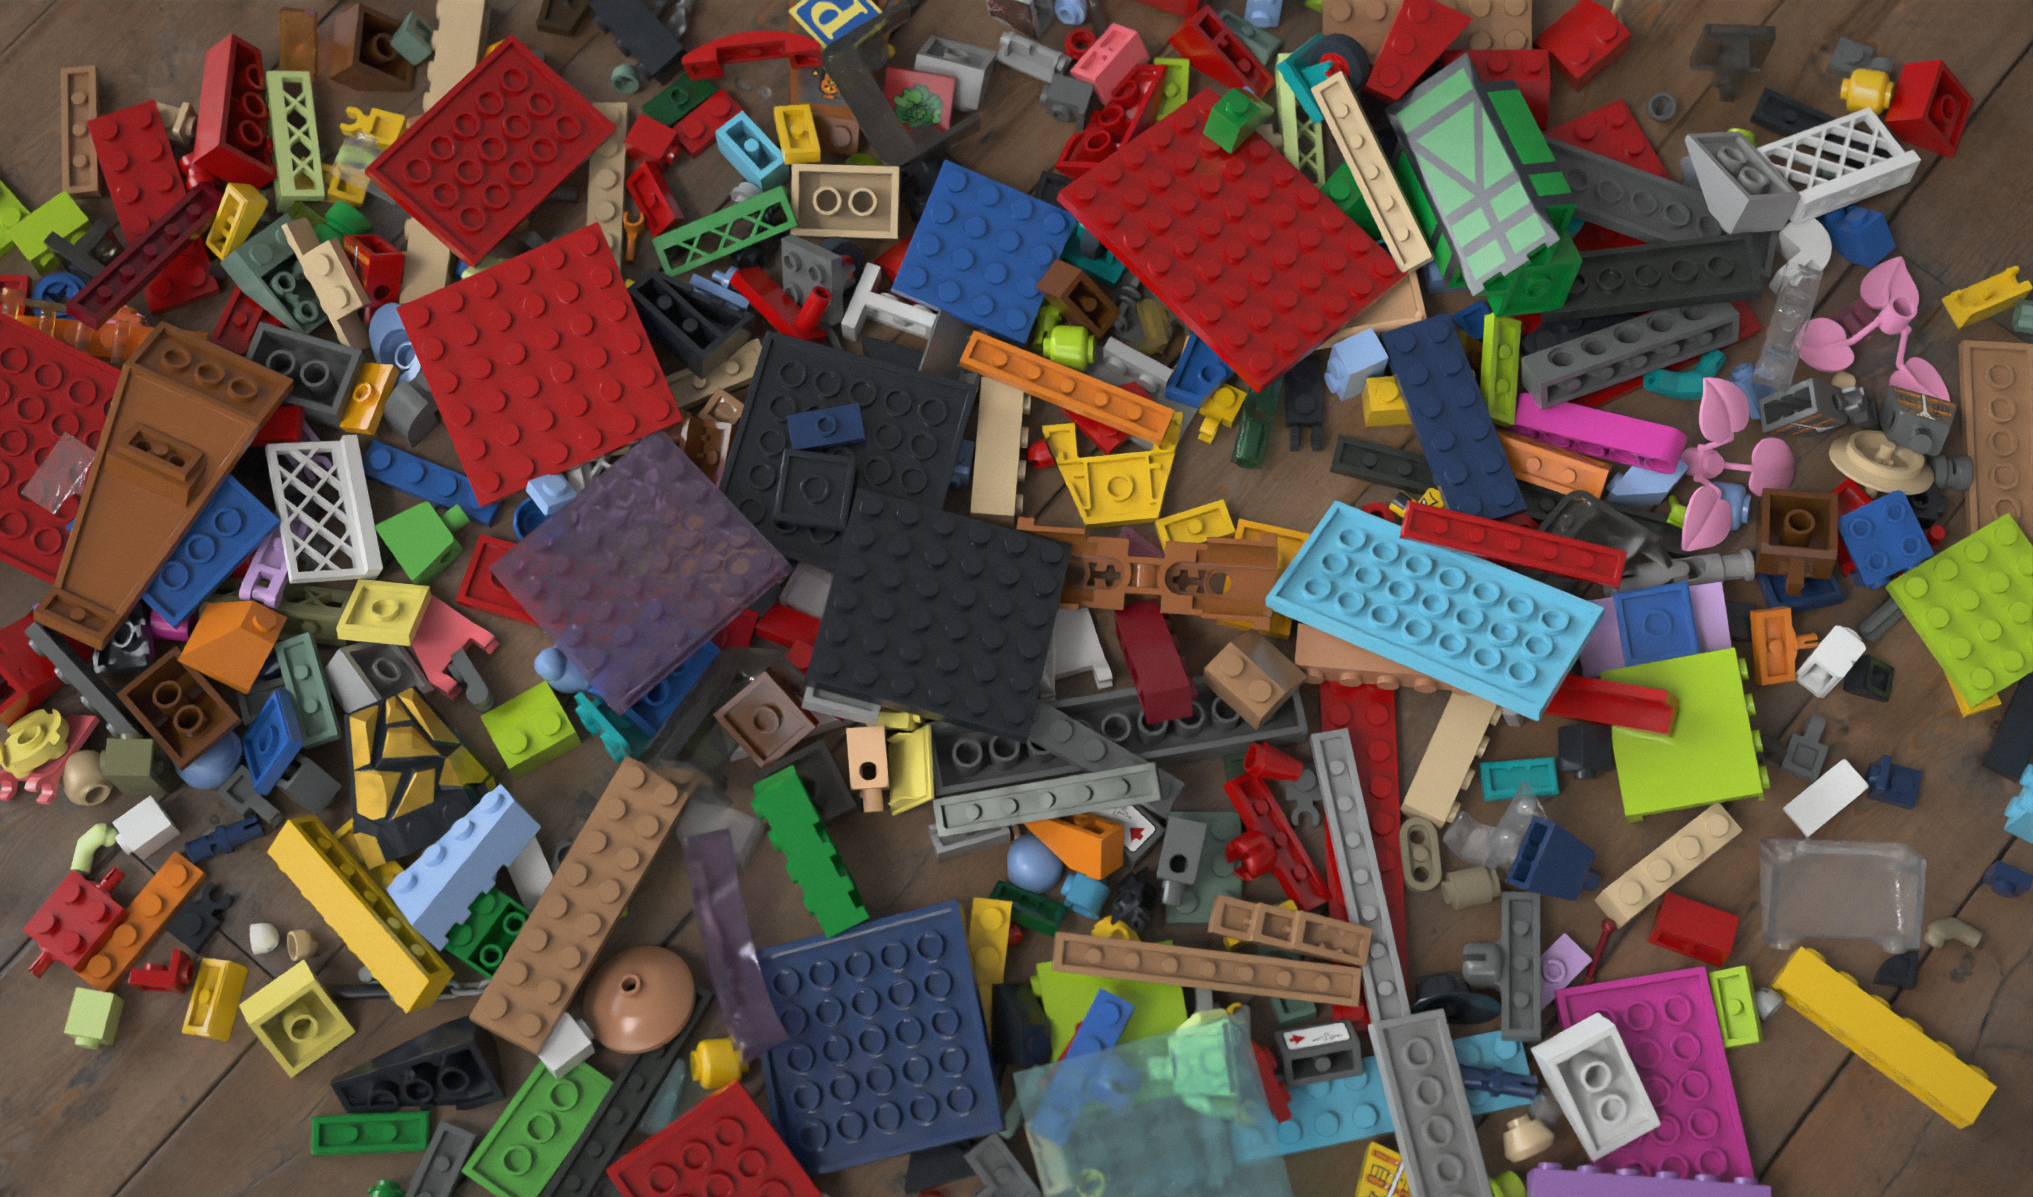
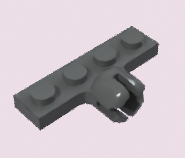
M1502 892V934L1500 940L1496 942H1468L1463 948V980L1470 988L1495 989L1501 994L1502 1041L1541 1042L1540 894Z

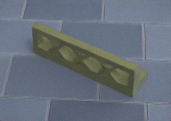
M228 577L217 589L232 590L233 592L223 595L215 594V590L198 608L199 619L208 603L244 601L239 599V591L244 578ZM260 580L259 586L268 588L270 581ZM286 584L279 607L277 609L269 608L287 617L277 639L287 640L310 632L314 635L317 644L346 647L349 640L338 639L336 627L353 591ZM294 598L305 599L299 603L288 602V600ZM254 600L255 602L264 606V602ZM330 602L343 603L341 608L325 606V604Z

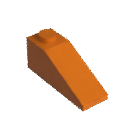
M1090 812L1023 823L1070 869L1083 873L1088 878L1102 880L1123 866L1124 825Z

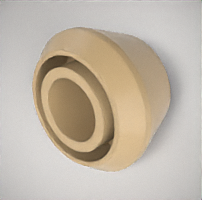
M1528 1114L1506 1123L1510 1131L1503 1133L1505 1157L1514 1163L1553 1146L1554 1134L1538 1118L1531 1121Z

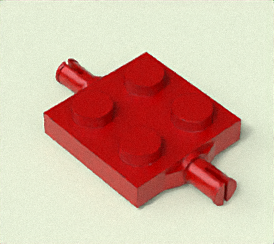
M113 866L104 879L97 884L96 882L87 881L72 870L22 929V931L37 942L40 950L43 951L27 970L41 979L42 975L56 961L66 964L80 974L88 965L90 959L98 953L113 935L115 929L130 914L117 904L114 896L111 894L126 875Z

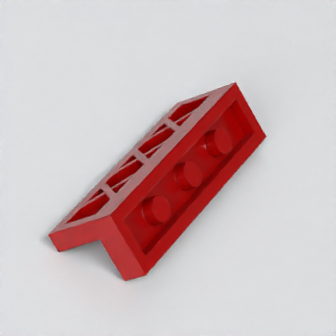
M1568 674L1543 715L1671 737L1679 700L1666 690Z

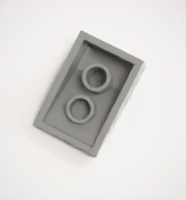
M1740 131L1687 134L1685 143L1709 212L1720 223L1724 231L1729 234L1778 231L1784 228L1801 195Z

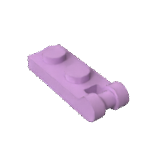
M287 511L289 518L292 514ZM295 518L290 524L291 532L305 541L309 536L311 528L298 518ZM279 526L258 547L239 591L240 600H258L264 602L266 607L273 609L279 607L283 591L289 580ZM294 545V551L296 552L298 547ZM261 578L271 581L268 588L259 586Z

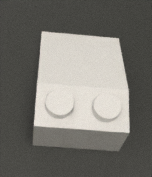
M1598 1012L1531 1048L1546 1083L1593 1162L1661 1125L1615 1024Z

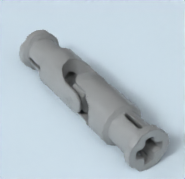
M1741 549L1737 554L1720 556L1718 553L1674 559L1669 562L1660 561L1635 564L1632 569L1623 570L1620 588L1614 589L1603 586L1605 597L1609 598L1613 597V593L1688 581L1689 586L1722 582L1723 584L1724 581L1742 578L1745 581H1752L1755 576L1754 560L1751 551ZM1689 570L1695 571L1698 577L1689 579Z

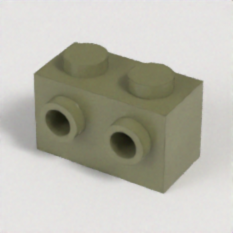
M134 733L121 734L120 738H107L106 750H102L99 761L100 771L103 773V776L124 794L169 795L173 762L154 739H144V736Z

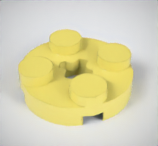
M44 709L33 711L17 720L6 730L11 736L4 744L0 741V764L6 771L13 773L16 778L21 779L27 777L36 767L49 759H57L67 751L68 744L65 740L69 734V724L57 710L52 709V714H48Z

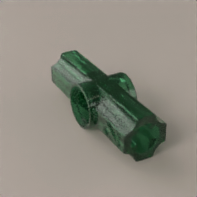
M1284 374L1259 394L1249 386L1231 457V462L1241 468L1249 470L1262 468ZM1255 409L1261 410L1266 413L1267 417L1257 419L1250 412Z

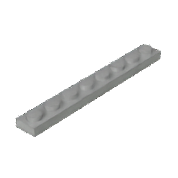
M1348 728L1311 734L1309 738L1349 923L1373 929L1366 967L1359 966V968H1362L1361 979L1370 1021L1373 1023L1411 1015Z

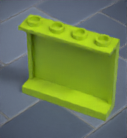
M1735 647L1600 672L1601 680L1666 690L1679 700L1671 737L1612 727V744L1625 816L1628 823L1644 821L1643 816L1745 798L1758 796L1759 801L1765 800L1763 789L1770 788L1766 766L1758 767L1756 757L1757 752H1763L1759 729L1751 730L1749 716H1755L1756 712L1752 693L1744 694L1742 681L1749 680L1745 657L1737 659Z
M1172 940L1155 943L1173 946ZM1052 961L1036 964V975L1030 976L1032 993L1035 998H1041L1043 1011L1051 1023V1064H1046L1047 1074L1074 1036L1076 1024L1084 1021L1099 989L1102 988L1136 1006L1115 1048L1114 1055L1118 1060L1139 1070L1142 1075V1083L1138 1091H1133L1118 1082L1115 1088L1134 1098L1130 1106L1178 1098L1174 1093L1172 1080L1151 1082L1148 1059L1169 1057L1168 1038L1175 1036L1177 1028L1188 1019L1181 986L1051 971ZM1090 1101L1082 1115L1112 1109L1097 1101Z

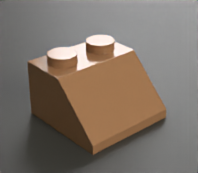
M1252 628L1232 640L1204 668L1202 681L1256 731L1308 679L1305 673L1257 630H1252Z

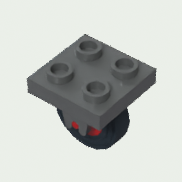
M793 234L781 238L783 291L802 309L813 287L820 286L827 289L832 294V300L821 320L831 325L842 322L843 299L853 292L863 274L864 259L861 249L854 242L842 237L828 238L819 246Z

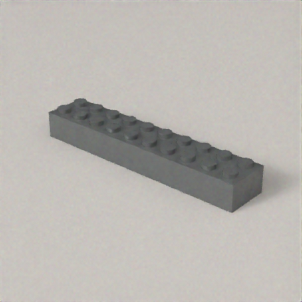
M1203 676L1193 677L1197 689V699L1192 700L1193 716L1148 724L1135 687L1046 702L1048 705L1147 762H1157L1158 768L1244 754L1254 742L1260 744L1262 741H1265L1276 748L1304 743L1308 733L1299 688L1256 731L1202 681ZM940 721L924 723V726L931 725L933 785L936 799L1087 774L1028 739L1026 744Z

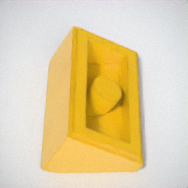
M203 958L181 1033L217 1041H228L245 985L248 968L227 960Z

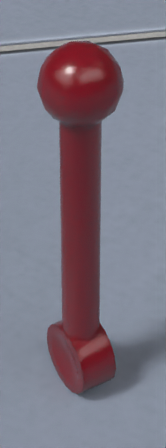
M1607 918L1601 924L1603 931L1581 986L1592 984L1608 937L1616 929V923L1613 919Z

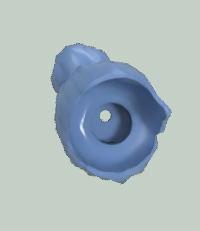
M572 636L569 639L558 642L551 648L543 649L535 659L534 669L538 675L547 681L551 688L560 693L575 694L582 692L590 694L588 690L609 663L608 651L602 648V645L595 640L581 636ZM577 656L581 658L580 661L576 659Z

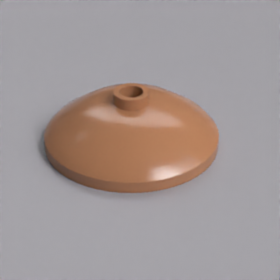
M644 945L623 950L604 962L591 978L583 1000L585 1022L596 1040L612 1051L624 1054H640L655 1050L679 1034L690 1019L696 1001L695 980L682 958L666 948ZM636 984V987L632 991L627 992V989L630 986Z

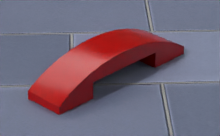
M750 31L708 42L682 57V64L692 81L725 77L726 64L788 58L792 69L827 66V59L820 42L811 38L782 31Z

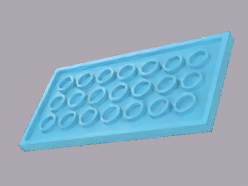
M1335 500L1266 596V606L1287 617L1535 721H1539L1601 622L1604 615V607L1479 557L1400 539L1401 526Z

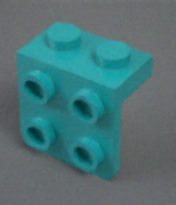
M582 692L574 696L578 704L575 711L581 718L579 720L580 723L593 737L598 733L601 735L599 737L605 744L604 749L618 764L628 756L640 761L665 740L663 736L660 742L654 741L613 714L597 699L590 702Z

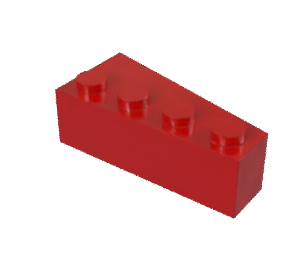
M233 33L206 52L193 164L229 183L249 184L259 190L277 177L276 165H272L270 161V152L274 150L272 137L267 136L265 122L270 118L268 106H265L262 99V92L266 90L261 49Z

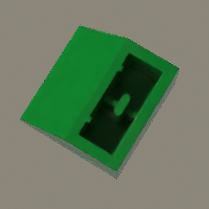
M492 887L487 894L480 892L467 908L471 914L462 925L455 922L445 935L449 941L442 948L443 951L490 981L531 915L530 911L495 887Z

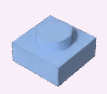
M562 473L557 475L547 474L529 480L526 492L545 516L576 506L579 498L577 492Z

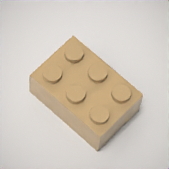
M792 164L791 206L799 226L792 228L791 234L797 237L900 240V167Z

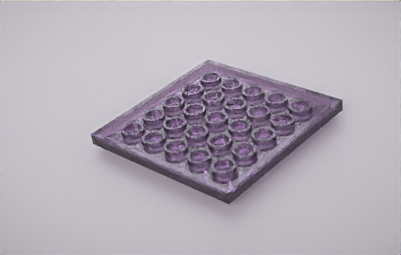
M662 429L642 439L576 494V498L552 514L489 567L495 577L618 717L793 570L789 562Z

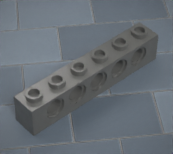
M1730 302L1659 309L1521 357L1522 385L1539 408L1544 410L1737 342L1739 336V313Z

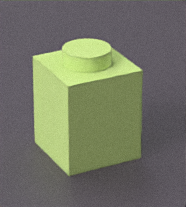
M76 987L64 1033L76 1039L75 1045L98 1050L99 1044L113 1046L124 1000L113 993Z

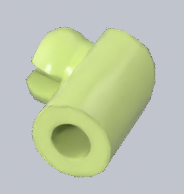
M106 823L95 824L77 841L71 871L90 874L95 850L101 845L105 847L113 846L116 842L114 837L118 835L117 830L114 827H107Z

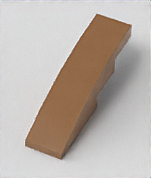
M1219 894L1215 895L1207 933L1286 952L1366 967L1373 929L1305 911H1292L1264 903L1255 904Z

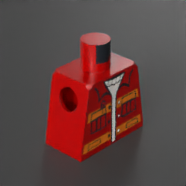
M378 234L344 235V252L371 302L358 310V317L361 322L370 323L374 313L380 307L389 303H397L405 254Z

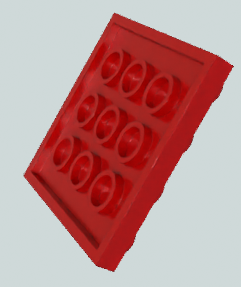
M735 1077L606 1169L607 1175L624 1197H825L738 1077Z

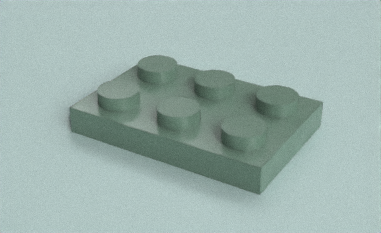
M1170 811L1165 818V830L1169 816L1205 823L1207 827L1193 888L1185 886L1181 907L1165 904V925L1209 926L1215 895L1220 894L1242 900V880L1231 872L1241 866V859L1227 865L1225 859L1227 843L1241 835V817L1238 812ZM1180 858L1173 859L1171 870L1175 873L1184 872L1185 861Z

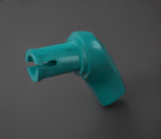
M1714 349L1702 354L1693 371L1676 373L1657 369L1646 373L1643 376V388L1656 395L1670 399L1702 400L1703 378H1714L1723 363H1725L1726 357L1723 356L1724 354L1721 351Z

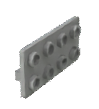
M1112 337L1109 338L1104 347L1096 344L1095 363L1089 364L1087 370L1082 372L1113 386H1120L1135 381L1157 403L1174 409L1175 412H1183V425L1179 442L1199 410L1165 398L1166 389L1174 370ZM1133 435L1128 439L1148 451L1153 449V443Z

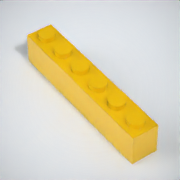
M315 814L288 819L267 851L278 864L281 871L286 873L294 882L302 895L313 904L324 917L325 922L338 933L348 948L358 956L370 970L371 975L394 998L398 1006L406 1013L432 1006L455 973L419 932L411 926L405 916Z
M1801 946L1789 956L1768 988L1777 991L1786 999V1004L1959 1129L1973 1124L1997 1088V1086L1988 1081L1989 1076L1983 1070L1974 1065L1967 1066L1955 1057L1956 1052L1951 1047L1940 1041L1934 1042L1923 1034L1924 1030L1919 1024L1908 1018L1902 1019L1890 1010L1891 1006L1887 1001L1877 995L1872 994L1870 996L1858 987L1859 983L1851 975L1842 971L1837 972L1825 964L1827 961L1819 952L1810 948L1805 949Z

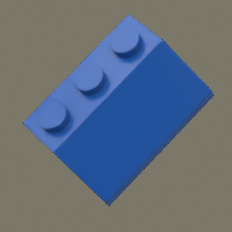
M653 602L588 692L613 714L654 741L660 742L724 653L678 610Z

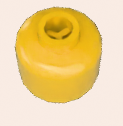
M1856 69L1852 73L1851 79L1844 78L1840 99L1846 100L1847 110L1851 113L1870 107L1876 116H1879L1884 109L1890 108L1895 82L1890 81L1889 75L1884 71Z
M731 1037L700 1041L696 1050L690 1053L693 1081H699L702 1088L707 1090L720 1089L735 1077H738L741 1081L742 1073L749 1070L747 1050L740 1049L737 1041Z

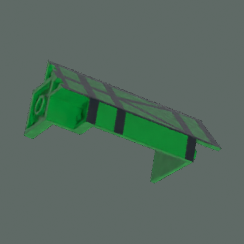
M1466 52L1384 109L1398 138L1390 165L1435 254L1436 259L1434 261L1447 289L1468 287L1472 297L1485 295L1495 317L1547 312L1561 308L1583 261L1567 230V226L1577 206V201L1515 80L1481 82Z

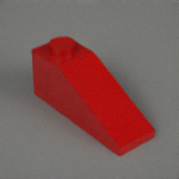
M1208 4L1183 20L1167 40L1184 59H1189L1191 67L1230 89L1233 87L1243 89L1248 86L1255 96L1262 99L1276 81Z

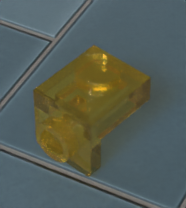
M1146 299L1135 303L1145 337L1126 343V345L1148 356L1159 352L1160 345L1168 343L1164 331V326L1168 325L1163 306H1157L1156 301Z

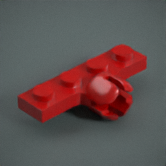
M1246 772L1223 785L1222 787L1247 830L1245 833L1233 838L1226 845L1225 859L1227 865L1239 859L1244 864L1232 870L1233 875L1239 879L1251 881L1266 873H1272L1277 878L1290 901L1293 900L1298 911L1310 912L1331 900L1333 896L1263 778H1254L1250 772Z

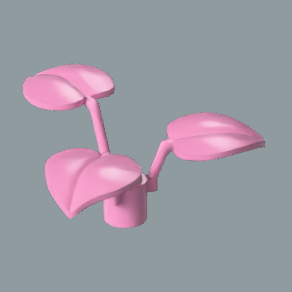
M1902 256L1877 265L1862 280L1860 293L1865 304L1873 309H1882L1872 323L1853 337L1846 339L1844 329L1837 322L1829 318H1815L1808 321L1800 329L1793 342L1795 351L1805 363L1817 370L1835 373L1847 369L1853 363L1854 354L1849 346L1858 342L1876 327H1879L1881 331L1889 335L1901 333L1896 359V367L1899 370L1891 375L1889 386L1893 385L1950 401L1949 393L1941 376L1929 362L1919 357L1910 358L1905 364L1903 361L1908 335L1912 331L1908 324L1917 314L1919 294L1913 279L1907 271Z
M1703 378V397L1700 405L1699 423L1702 434L1711 443L1698 444L1697 448H1687L1681 456V460L1690 466L1685 474L1694 476L1693 480L1695 482H1700L1704 485L1693 493L1687 506L1682 533V550L1684 551L1713 547L1721 543L1730 531L1732 524L1731 506L1726 500L1720 499L1722 490L1708 480L1719 475L1723 469L1751 472L1749 489L1758 497H1761L1763 488L1787 490L1794 478L1795 462L1788 445L1781 439L1773 437L1762 439L1752 452V465L1724 462L1723 457L1716 450H1712L1734 440L1733 432L1743 430L1749 420V403L1746 395L1738 386L1724 379Z

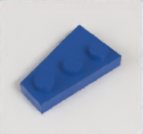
M1192 331L1168 384L1165 398L1200 409L1235 371Z

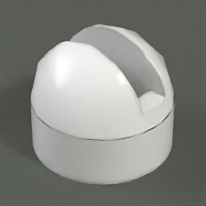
M269 923L250 925V940L254 955L271 952L278 946L280 937L273 925Z

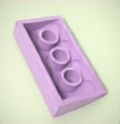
M1722 582L1689 586L1700 653L1732 648ZM1613 597L1588 600L1591 603L1604 607V615L1579 655L1583 677L1601 679L1600 672L1625 667Z

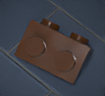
M685 416L680 433L673 488L717 495L738 425Z

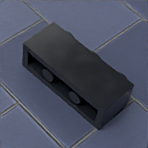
M592 0L588 4L597 14L592 20L605 34L612 30L618 37L613 43L627 58L633 54L640 61L635 67L648 81L655 78L664 86L684 67L682 57L688 54V52L641 0Z

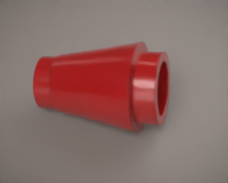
M1262 741L1260 744L1252 743L1247 749L1244 758V769L1250 772L1254 778L1296 782L1301 776L1303 763L1301 760Z

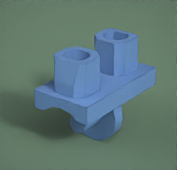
M731 266L726 274L719 270L714 271L712 279L721 283V286L696 274H693L689 282L693 287V291L710 299L716 297L724 301L725 306L742 314L744 311L754 314L756 310L744 296L733 292L734 289H737L730 283L734 272L740 270L734 266Z

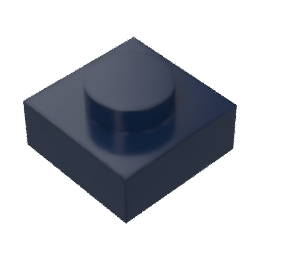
M1998 860L1986 869L1981 882L1991 886V890L1994 893L2003 897L2013 898L2019 897L2030 889L2033 875Z

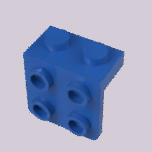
M1900 490L1893 491L1838 517V532L1857 571L1850 573L1856 587L1868 586L1870 590L1883 586L1891 581L1890 575L1900 570L1905 574L1922 564V560L1934 555L1906 495Z

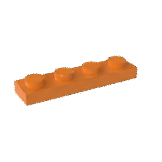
M175 851L126 909L130 913L128 917L115 929L113 935L98 953L90 959L88 965L78 975L98 991L111 993L206 879L207 875Z

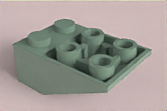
M286 213L235 249L220 264L243 293L292 331L307 335L329 317L323 311L313 286L305 277L302 265L287 242L282 225L293 220Z

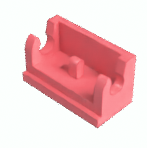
M1113 23L1070 72L1076 80L1094 84V93L1097 99L1106 106L1112 99V90L1136 64H1146L1150 60V56L1137 31Z

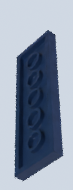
M1446 312L1380 333L1379 341L1389 357L1388 364L1445 508L1495 521L1525 513L1527 506L1449 313Z

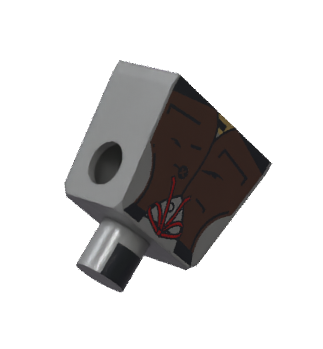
M985 0L989 15L994 20L1039 41L1055 15L1052 0Z

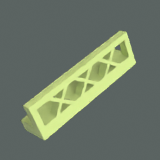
M1291 53L1278 54L1276 65ZM1275 67L1278 128L1282 138V155L1299 171L1306 166L1314 172L1317 178V184L1314 185L1320 189L1325 183L1321 121L1314 124L1310 118L1305 124H1302L1296 119V107L1301 103L1289 85L1284 81L1278 68ZM1303 134L1314 143V149L1307 156L1298 150V139ZM1314 156H1315V163L1311 161V159H1312Z
M267 71L265 76L266 90L263 91L265 106H268L270 118L266 121L268 136L272 137L274 150L270 152L271 164L276 165L277 177L273 179L277 212H292L295 201H323L325 197L309 71ZM282 82L302 83L303 92L294 99L283 90ZM293 110H296L306 118V124L300 130H297L287 122V116ZM297 141L310 150V155L303 162L291 153L290 148ZM303 172L314 181L315 190H295L294 179Z

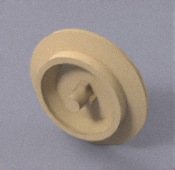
M1864 430L1840 437L1831 444L1829 449L1830 459L1836 468L1850 479L1866 486L1864 493L1870 499H1876L1879 491L1891 493L1900 490L1905 495L1919 494L1927 491L1934 481V472L1925 461L1923 454H1916L1911 449L1900 447L1887 441L1884 432Z

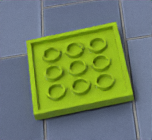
M2009 513L1886 585L1885 588L1971 709L2033 673V546Z

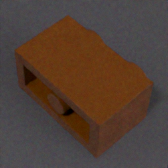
M1058 259L1055 260L1035 286L1072 326H1085L1089 330L1090 335H1095L1097 339H1101L1121 313L1119 308L1082 269Z

